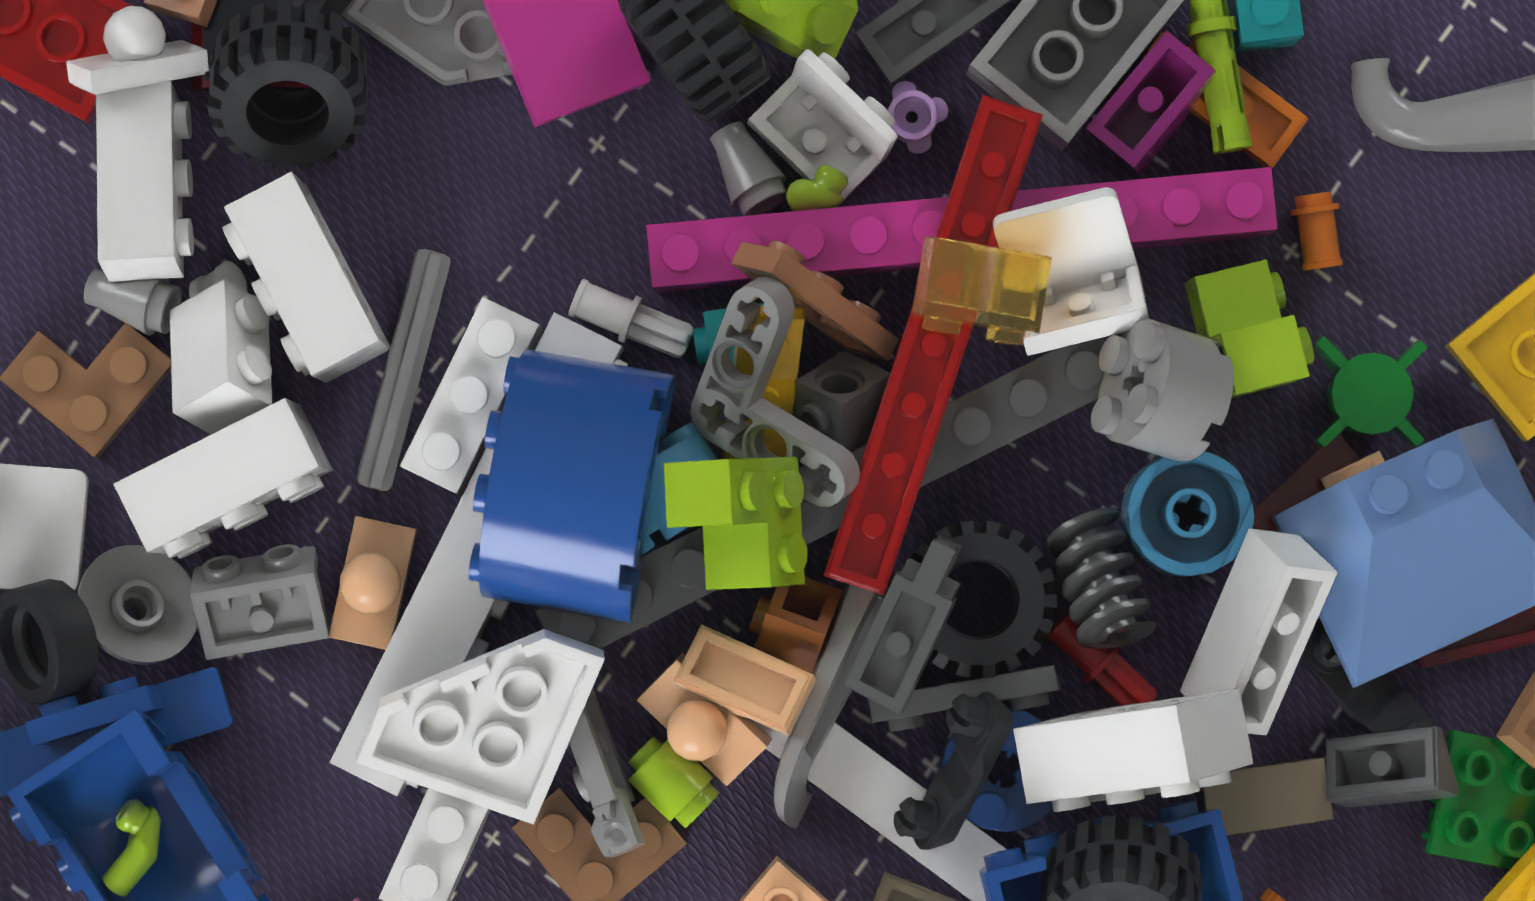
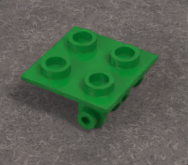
M1449 729L1446 745L1457 780L1458 796L1428 800L1429 802L1436 803L1435 809L1430 808L1426 830L1421 832L1420 838L1427 839L1424 851L1433 855L1511 869L1535 843V769L1501 740Z

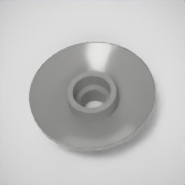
M141 545L119 546L97 557L87 568L81 579L78 595L89 611L96 630L98 646L117 659L139 665L156 664L166 661L185 648L193 638L198 626L190 597L192 580L183 567L173 558H169L167 554L149 553ZM123 605L134 606L139 611L140 620L130 617L124 610Z

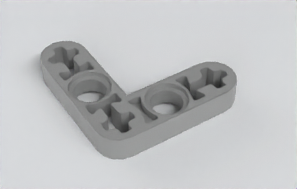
M758 277L737 290L729 301L692 401L690 412L692 422L705 439L738 459L778 457L767 449L763 440L764 429L777 431L786 442V457H798V461L804 464L799 468L804 484L803 499L820 507H831L856 488L860 477L859 466L853 454L844 446L763 398L792 322L795 307L790 292L780 281L771 277ZM760 298L765 302L763 312L769 317L759 323L754 330L748 328L756 323L760 312V306L754 300ZM732 346L741 347L750 354L754 364L752 375H745L734 367L730 357ZM718 401L725 405L724 415L730 419L727 422L720 417L722 408L716 404ZM750 418L753 420V423L749 424L746 420ZM823 464L831 469L829 479L834 482L832 485L824 481L826 471L821 467Z

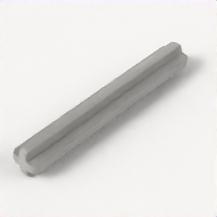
M418 249L415 253L356 476L357 483L362 486L380 491H389L392 487L451 264L450 257L445 254L428 249Z

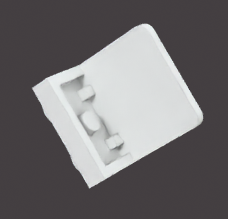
M806 49L797 58L792 75L748 119L747 124L804 179L813 181L817 168L824 164L845 173L848 177V185L840 195L844 199L837 206L839 207L887 158L898 137L891 128L895 124V120L877 100L868 96L863 101L846 85L850 77L834 58L824 52L817 57L812 51Z
M1108 187L1002 213L994 218V234L1015 295L1021 336L1027 356L1126 332L1135 323L1149 319L1140 271L1119 199L1114 189Z
M0 464V588L13 589L46 579L64 581L75 591L78 589L81 579L89 486L88 477L83 471Z

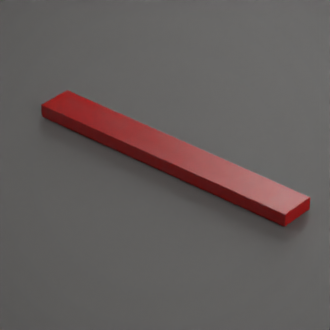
M982 95L859 466V483L850 493L823 575L825 577L882 596L885 594L999 249L994 234L993 220L999 214L1012 210L1043 114Z

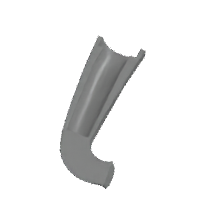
M1390 58L1361 60L1351 65V90L1355 108L1365 125L1375 135L1388 143L1407 149L1435 152L1535 150V74L1440 99L1413 102L1400 96L1391 85L1388 76Z
M845 584L828 635L812 673L817 681L790 736L787 738L776 774L773 797L775 810L779 819L794 829H797L813 796L806 789L809 771L852 692L851 689L844 686V683L884 600L877 596L876 593L849 584Z

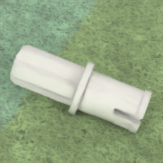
M585 279L581 281L568 313L570 317H577L618 334L619 342L625 343L628 338L675 358H681L685 354L693 336L691 324L642 305V297L636 295L634 300H630L593 285Z

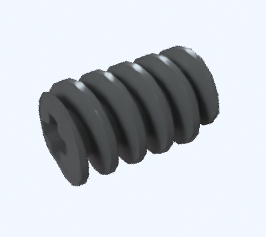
M1114 507L1100 508L1078 515L1063 523L1047 538L1048 552L1054 557H1058L1054 562L1055 573L1060 579L1065 580L1062 584V595L1068 602H1073L1069 607L1070 619L1075 624L1081 625L1077 629L1076 634L1078 643L1090 649H1110L1136 643L1149 636L1156 629L1157 625L1153 621H1136V617L1149 610L1150 603L1146 598L1129 599L1128 597L1129 594L1139 589L1143 582L1138 575L1121 576L1120 572L1132 566L1135 558L1131 553L1114 554L1113 552L1115 548L1125 543L1128 538L1123 530L1106 531L1105 527L1113 524L1120 517L1119 511Z

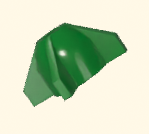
M1325 336L1320 337L1313 344V347L1333 372L1326 392L1328 409L1333 416V420L1314 440L1321 449L1325 448L1344 429L1350 433L1362 436L1382 434L1391 430L1412 448L1418 447L1425 440L1405 419L1411 410L1414 396L1411 378L1405 369L1428 348L1421 340L1414 342L1395 360L1388 355L1374 352L1357 355L1347 360Z

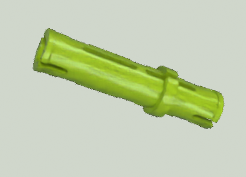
M1189 0L1192 23L1187 25L1189 39H1195L1198 56L1216 70V73L1203 91L1211 128L1213 154L1241 151V148H1252L1253 144L1247 124L1244 96L1234 48L1233 32L1238 30L1236 17L1229 15L1226 0Z

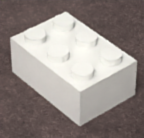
M290 172L224 206L231 220V223L222 227L224 234L240 261L244 259L248 266L253 264L260 279L252 282L251 285L267 315H273L276 321L283 320L289 335L280 340L297 372L302 371L305 376L311 374V376L327 383L390 350V344L307 185L294 173Z
M284 398L113 485L146 551L149 553L167 554L169 558L178 556L181 559L213 543L208 533L222 526L226 530L233 528L234 531H237L266 517L268 512L264 505L281 497L282 501L289 500L290 503H293L317 492L324 487L320 477L333 471L301 405Z
M1240 688L1078 712L1013 729L1026 803L1052 801L1053 812L1079 809L1090 806L1091 802L1106 800L1107 805L1127 803L1144 799L1145 795L1161 793L1162 798L1199 792L1200 788L1232 782L1231 770L1253 764Z

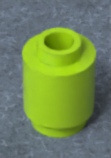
M653 736L627 762L636 771L628 781L669 822L675 818L684 828L688 827L720 794L710 783L713 776L698 761L687 760L676 754L668 739L662 744Z

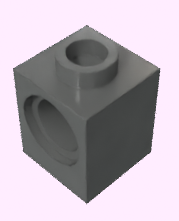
M844 350L795 380L794 417L844 446L848 451H851L869 439L890 372Z

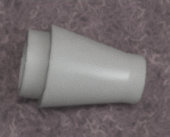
M743 122L731 123L711 136L710 141L716 150L733 208H740L744 216L759 215L772 210L786 199L787 190L783 184L787 177L750 136Z
M96 268L90 273L86 281L84 302L100 308L150 336L155 332L167 334L170 331V310L181 304L182 291L179 286L170 284L169 278L109 282L103 270Z

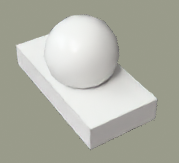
M128 6L113 13L105 24L103 41L108 53L66 61L68 79L74 86L97 95L204 75L205 72L209 71L207 50L183 40L165 43L166 33L159 18L152 11L144 7Z

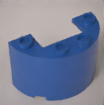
M529 349L524 350L520 358L509 357L504 378L503 391L507 395L503 411L491 410L485 434V448L494 450L489 475L479 474L473 498V511L483 513L480 543H475L472 550L468 578L471 581L479 582L482 597L632 623L643 560L639 557V550L660 436L666 437L677 375Z
M134 709L7 792L15 807L9 810V815L21 835L28 842L36 839L40 847L54 845L62 857L56 862L61 876L75 893L83 890L89 901H271L266 893L260 897H257L251 885L260 880L261 876L242 840L209 788L181 751L165 752L159 743L167 738L165 732L154 720L139 709ZM138 799L146 807L153 805L161 817L158 855L156 861L130 893L123 897L109 890L104 884L102 877L124 851L129 838V833L121 831L116 826V816L128 800Z

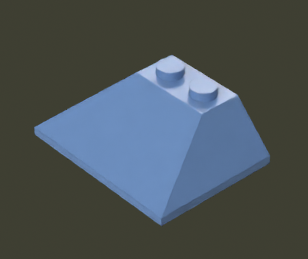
M1494 418L1455 430L1351 476L1272 517L1278 532L1300 535L1338 572L1319 614V618L1353 688L1535 606V502Z

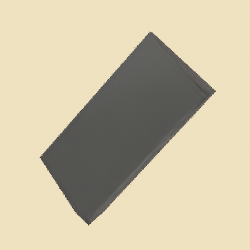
M1434 726L1326 739V801L1351 808L1458 796L1457 780L1441 727Z

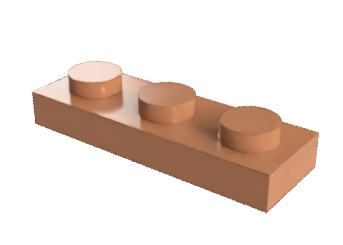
M771 241L768 247L741 242L731 262L733 266L752 280L758 277H771L780 281L790 292L794 307L803 308L805 320L846 351L886 361L889 360L899 339L879 324L882 316L877 311L858 301L844 298L841 295L844 287L838 281L823 273L809 271L802 265L805 257L796 249L778 241Z

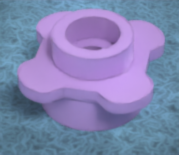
M899 82L892 89L893 100L887 109L895 120V124L891 128L897 134V139L907 144L910 152L921 154L930 149L932 145L931 134L937 123L943 122L947 118L948 107L943 99L939 97L931 99L927 94L917 91L916 86L912 82ZM907 113H916L918 120L915 123H909L906 120Z

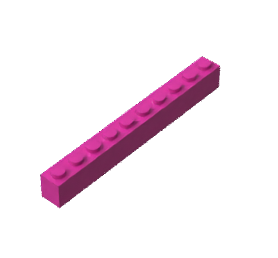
M1271 167L1018 190L1011 210L1014 211L1108 187L1114 189L1117 193L1133 249L1267 237L1277 230ZM948 197L646 225L652 289L654 293L748 284L753 280L731 264L742 241L768 247L771 241L784 243L796 249L805 257L802 263L809 271L823 273L829 277L923 269L926 267ZM998 249L994 262L1003 261L1000 249Z

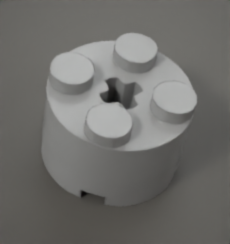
M1151 319L1135 323L1121 337L1111 335L1104 342L1099 354V367L1104 373L1100 382L1098 400L1091 414L1092 429L1095 432L1105 434L1113 442L1175 461L1187 462L1197 458L1211 444L1201 440L1211 423L1222 426L1229 410L1234 383V371L1230 357L1220 354L1218 347L1223 345L1217 340Z

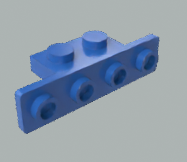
M210 667L158 684L142 687L138 686L136 676L99 687L102 699L79 706L76 695L39 705L41 718L0 732V797L8 795V791L134 709H139L147 714L165 732L167 738L159 742L162 747L232 726L234 719L219 670L216 667Z

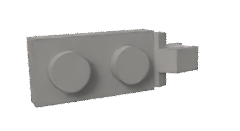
M592 688L569 741L578 765L573 767L572 772L580 795L585 801H591L594 808L592 813L595 815V820L590 832L604 857L613 858L646 843L630 803L635 801L594 688Z

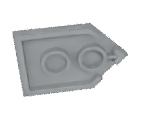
M352 0L342 14L346 19L442 86L512 75L482 0Z

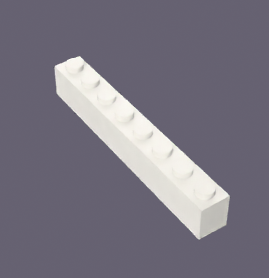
M555 312L535 351L628 366V363L619 360L624 350L621 345ZM486 448L329 762L395 796L402 794L407 784L416 789L419 785L356 764V752L378 699L485 654L489 643L480 639L490 617L492 616L501 621L511 603L482 597L479 582L471 581L468 578L472 550L475 543H480L483 513L473 511L474 492L479 474L489 475L493 449Z

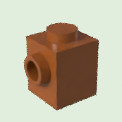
M805 577V584L776 587L771 600L761 596L748 630L759 635L755 649L812 674L828 635L843 590Z

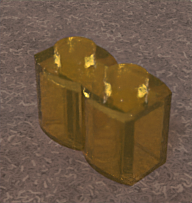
M925 236L911 315L924 318L922 329L960 335L962 324L987 328L986 340L1022 346L1025 335L1037 336L1040 332L1052 257Z

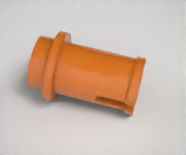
M1331 191L1294 197L1296 209L1290 210V216L1297 215L1303 271L1343 265V261L1340 258L1334 210L1340 209L1339 203H1333Z

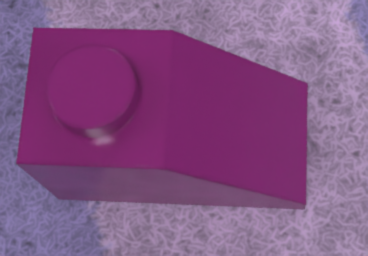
M1166 31L1086 129L1098 141L1141 175L1181 127L1216 73V70Z

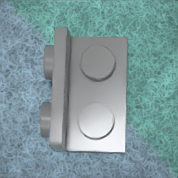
M292 544L280 545L267 550L263 555L242 559L231 555L218 556L193 569L190 597L206 660L329 638L330 626L318 579V557L314 546L299 548Z

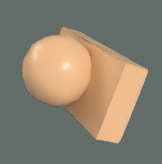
M355 516L345 565L340 575V587L329 638L386 650L397 627L418 529Z
M702 624L674 678L677 686L726 707L735 715L750 718L787 736H790L817 681L815 676L809 672Z
M682 653L639 696L637 701L667 729L668 742L676 754L687 760L701 761L722 783L728 786L768 747L772 738L752 719L735 715L726 707L677 686L674 678L685 658V655Z

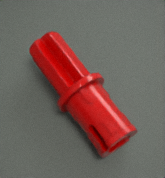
M1069 610L1052 626L1050 633L1046 634L1045 637L1049 641L1051 640L1085 672L1082 679L1086 683L1093 680L1119 706L1155 700L1157 696L1156 689L1118 654L1121 647L1090 649L1078 643L1076 634L1077 629L1081 625L1075 624L1070 619Z

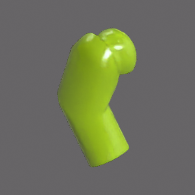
M829 165L819 166L813 181L799 179L791 183L786 193L789 208L791 211L837 207L844 199L840 195L848 185V177L845 173Z
M138 799L128 800L116 816V826L121 831L129 833V838L124 851L102 877L104 884L109 890L123 897L130 893L156 861L158 855L161 817L153 805L146 807Z

